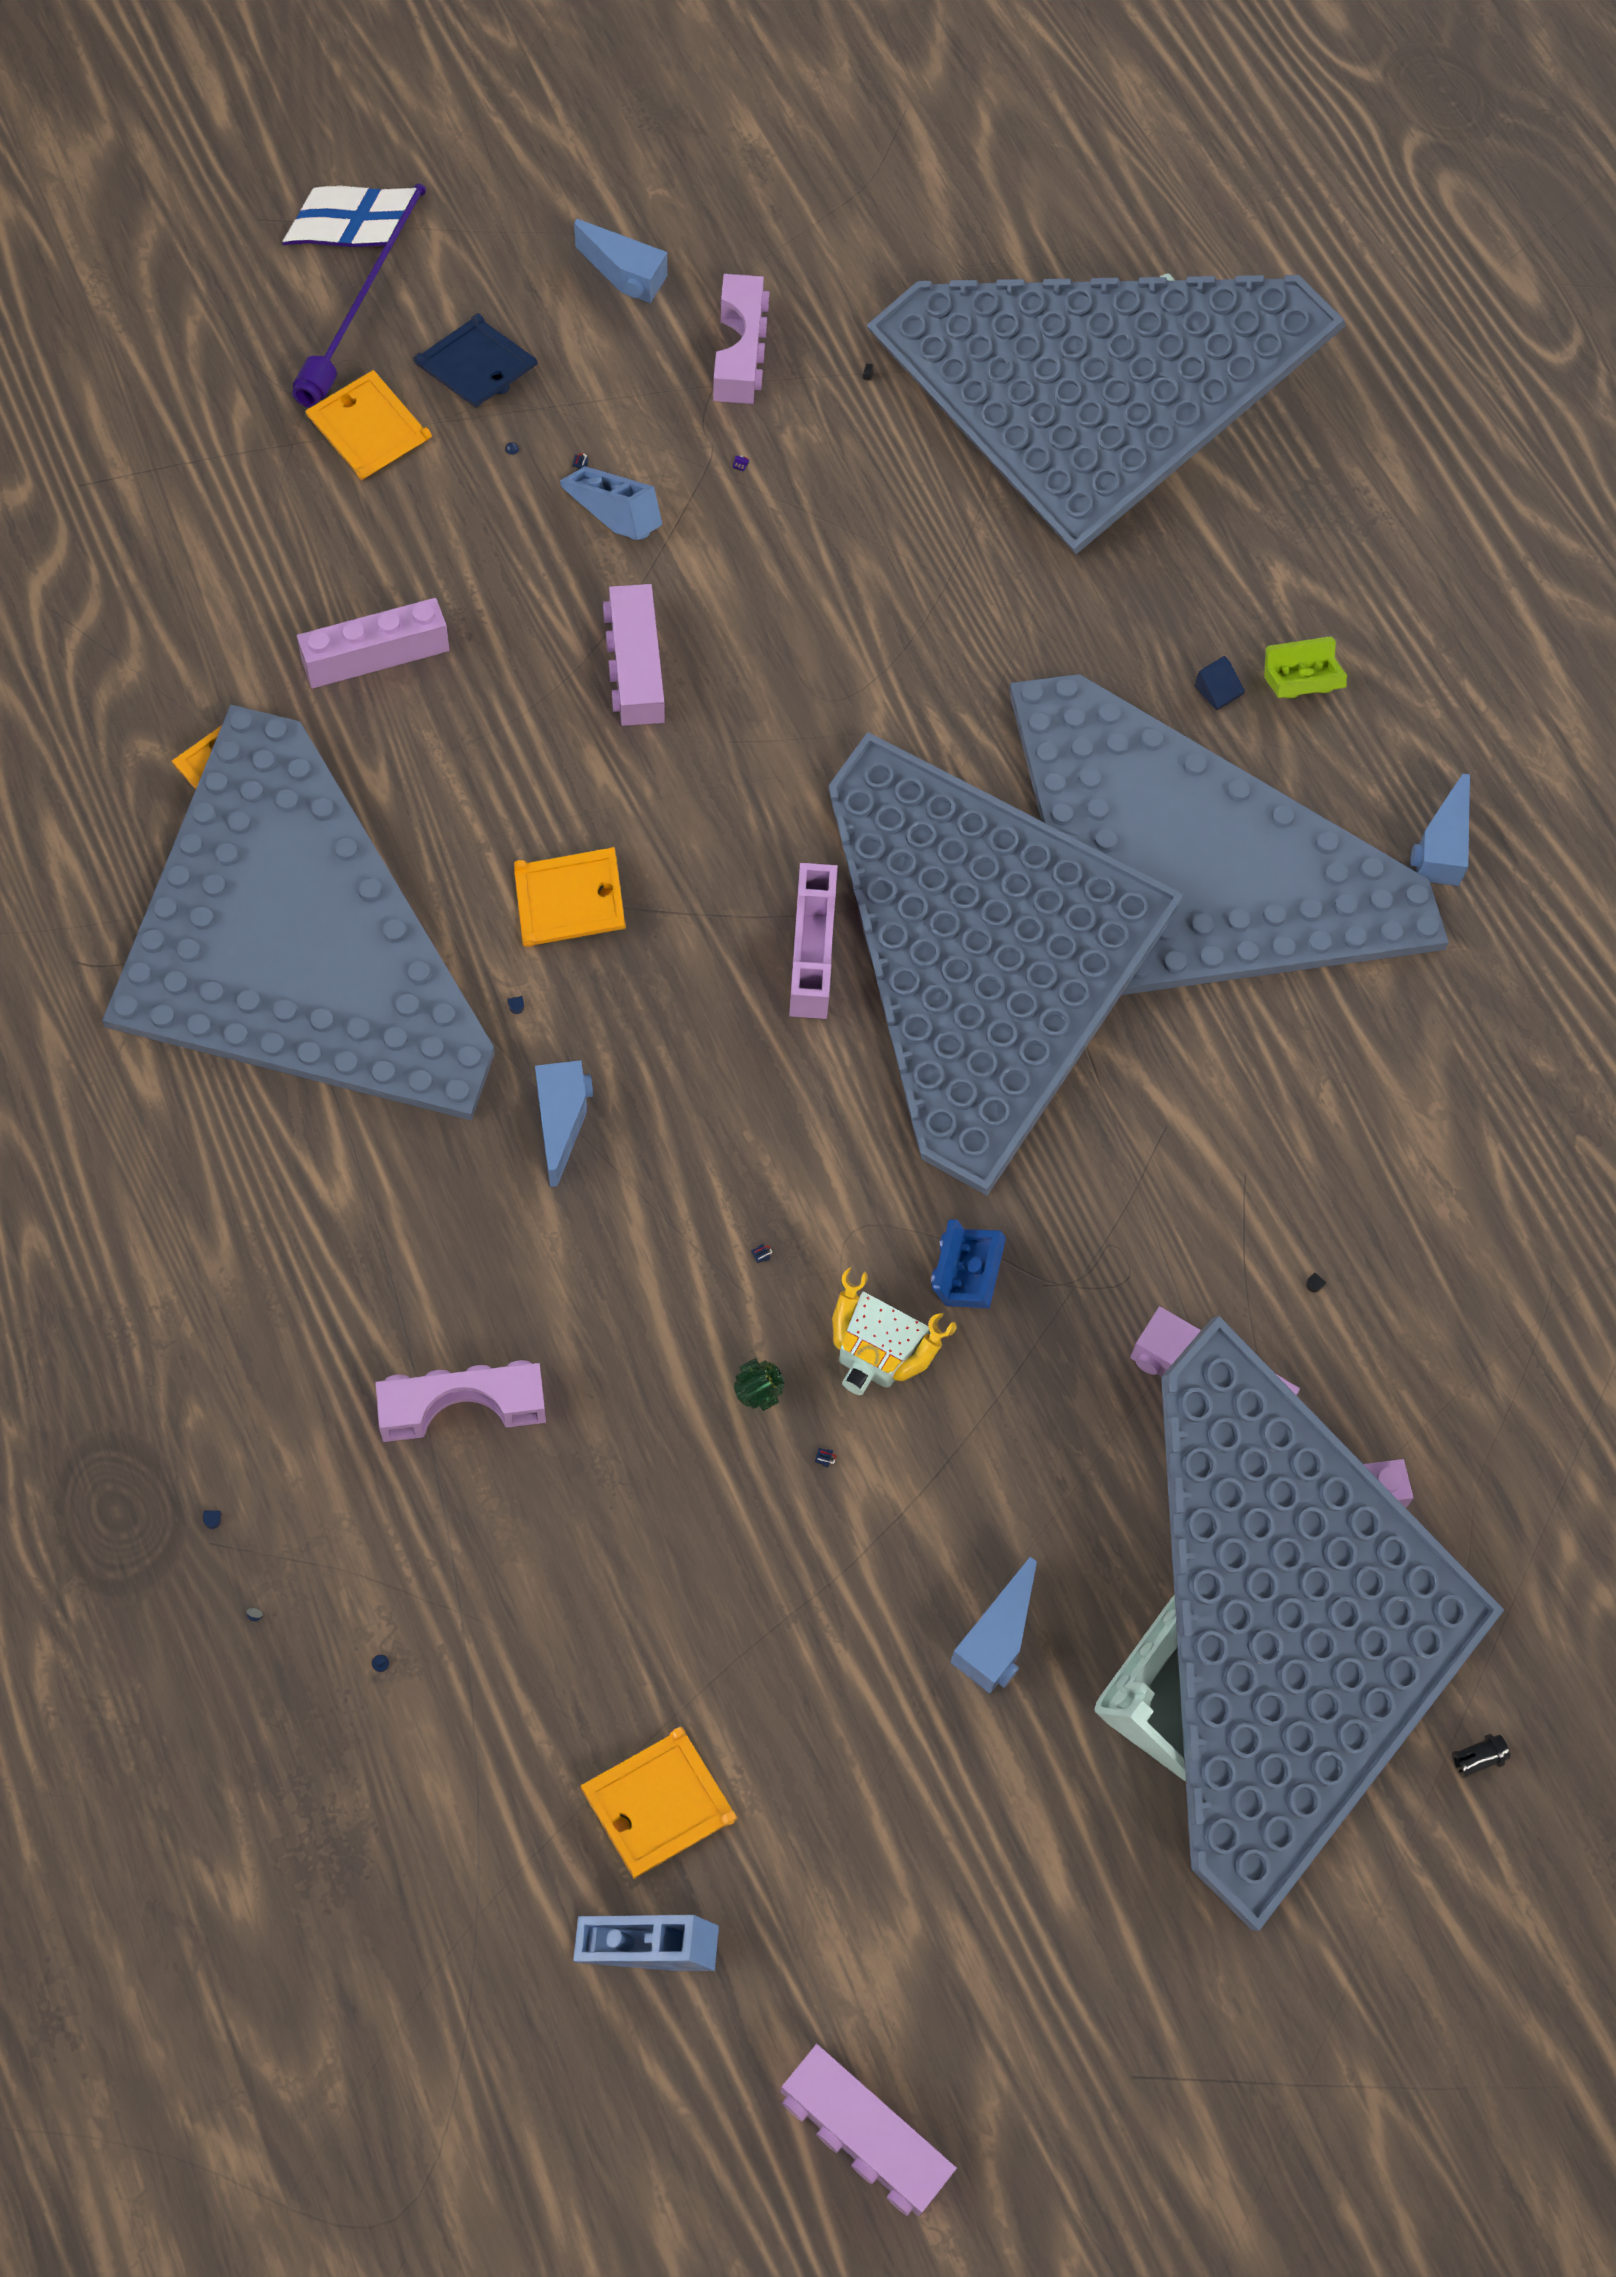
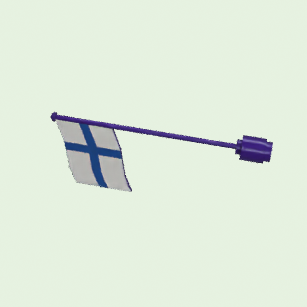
M418 183L413 188L371 189L348 186L313 188L282 241L283 246L310 243L344 247L385 246L324 357L309 356L295 378L292 394L299 404L311 408L326 398L337 377L336 368L330 359L420 195H425L426 188L423 184Z

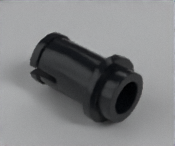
M1487 1734L1482 1742L1452 1752V1760L1455 1767L1459 1768L1461 1766L1462 1768L1458 1770L1462 1778H1466L1495 1764L1498 1767H1502L1505 1765V1760L1511 1758L1504 1738L1501 1735L1493 1736L1492 1734Z

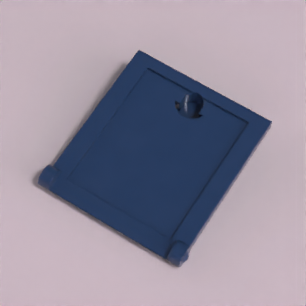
M480 313L472 316L470 321L422 354L419 353L413 357L418 367H421L475 408L495 394L507 393L510 389V383L538 364L536 358L488 325ZM496 374H501L502 378L491 379Z

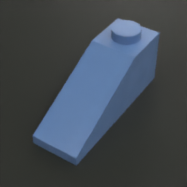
M577 219L574 223L575 247L620 292L632 298H638L651 303L667 277V252Z
M586 466L560 480L561 488L614 533L630 537L632 540H641L648 537L651 531L663 525L654 486Z
M1470 774L1461 775L1424 831L1420 843L1414 844L1412 847L1410 864L1411 866H1416V872L1429 879L1430 883L1459 886L1468 869Z
M581 1060L535 1066L550 1187L558 1186L587 1113L586 1098L593 1097L591 1074L583 1075Z
M1029 1557L954 1650L950 1661L951 1664L989 1694L998 1684L1005 1688L1019 1670V1667L1014 1663L1021 1648L1037 1561L1032 1557Z
M695 1915L578 1916L573 1961L583 1964L668 1971H715L719 1925Z

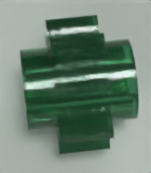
M754 1358L740 1366L742 1373L735 1376L737 1380L734 1382V1390L743 1405L752 1409L760 1406L765 1411L779 1403L777 1396L783 1393L782 1389L785 1382L780 1369L775 1364L767 1363L766 1360L759 1363Z

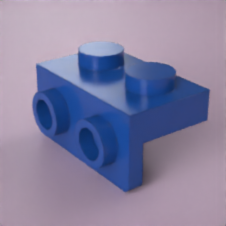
M949 1219L946 1232L940 1238L941 1253L938 1266L934 1268L931 1276L932 1288L945 1306L990 1308L1006 1240L1001 1230L964 1229L957 1219Z

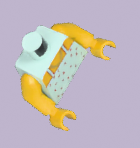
M849 1267L842 1275V1284L846 1289L840 1292L832 1317L833 1343L840 1350L839 1362L850 1368L842 1381V1385L854 1394L863 1395L871 1380L888 1388L895 1380L903 1382L925 1371L942 1346L940 1340L943 1337L951 1336L956 1331V1323L951 1322L943 1333L938 1329V1321L944 1313L933 1315L927 1326L865 1292H862L859 1298L857 1291L866 1285L868 1275L866 1272H863L861 1283L853 1285L848 1279L852 1268Z

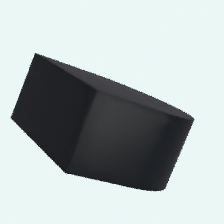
M866 363L863 379L871 381L874 373L873 364Z
M1315 1272L1306 1282V1287L1311 1292H1318L1326 1285V1282Z

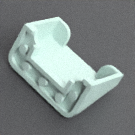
M1174 1595L1101 1694L1095 1705V1713L1109 1726L1186 1782Z

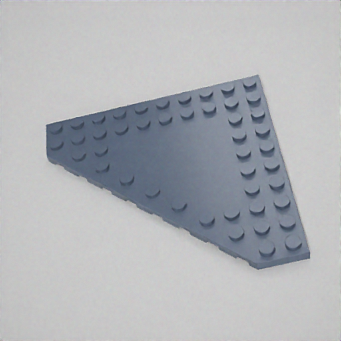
M1264 275L1236 276L1235 279L1216 280L1215 276L1187 277V280H1167V277H1139L1138 281H1119V278H1091V282H1072L1071 278L1044 279L1043 282L1025 283L1024 279L997 280V283H978L977 280H951L950 284H932L931 281H917L869 322L867 327L870 333L1075 554H1078L1345 327V320L1300 275H1285L1284 279H1265Z
M1080 674L1010 683L1009 694L1041 821L1184 894V902L1122 995L1446 949L1449 941L1430 881L1426 877Z
M230 705L102 1022L105 1028L472 1121L495 1055L493 1044L301 722Z
M867 732L828 787L920 1157L927 1163L988 1196L1184 902V894Z
M1216 1316L1210 1319L1161 1376L1191 1870L1251 1930L1259 1931L1500 1617L1504 1609L1220 1316Z

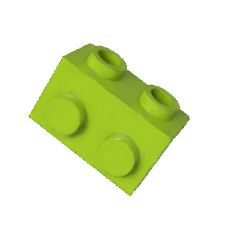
M1332 636L1266 647L1264 678L1278 698H1295L1301 694L1314 692L1328 693L1334 689L1346 688L1347 674L1335 659L1336 641Z

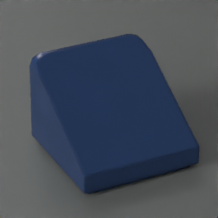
M1226 656L1201 669L1195 682V687L1216 710L1237 699L1245 692L1231 662Z

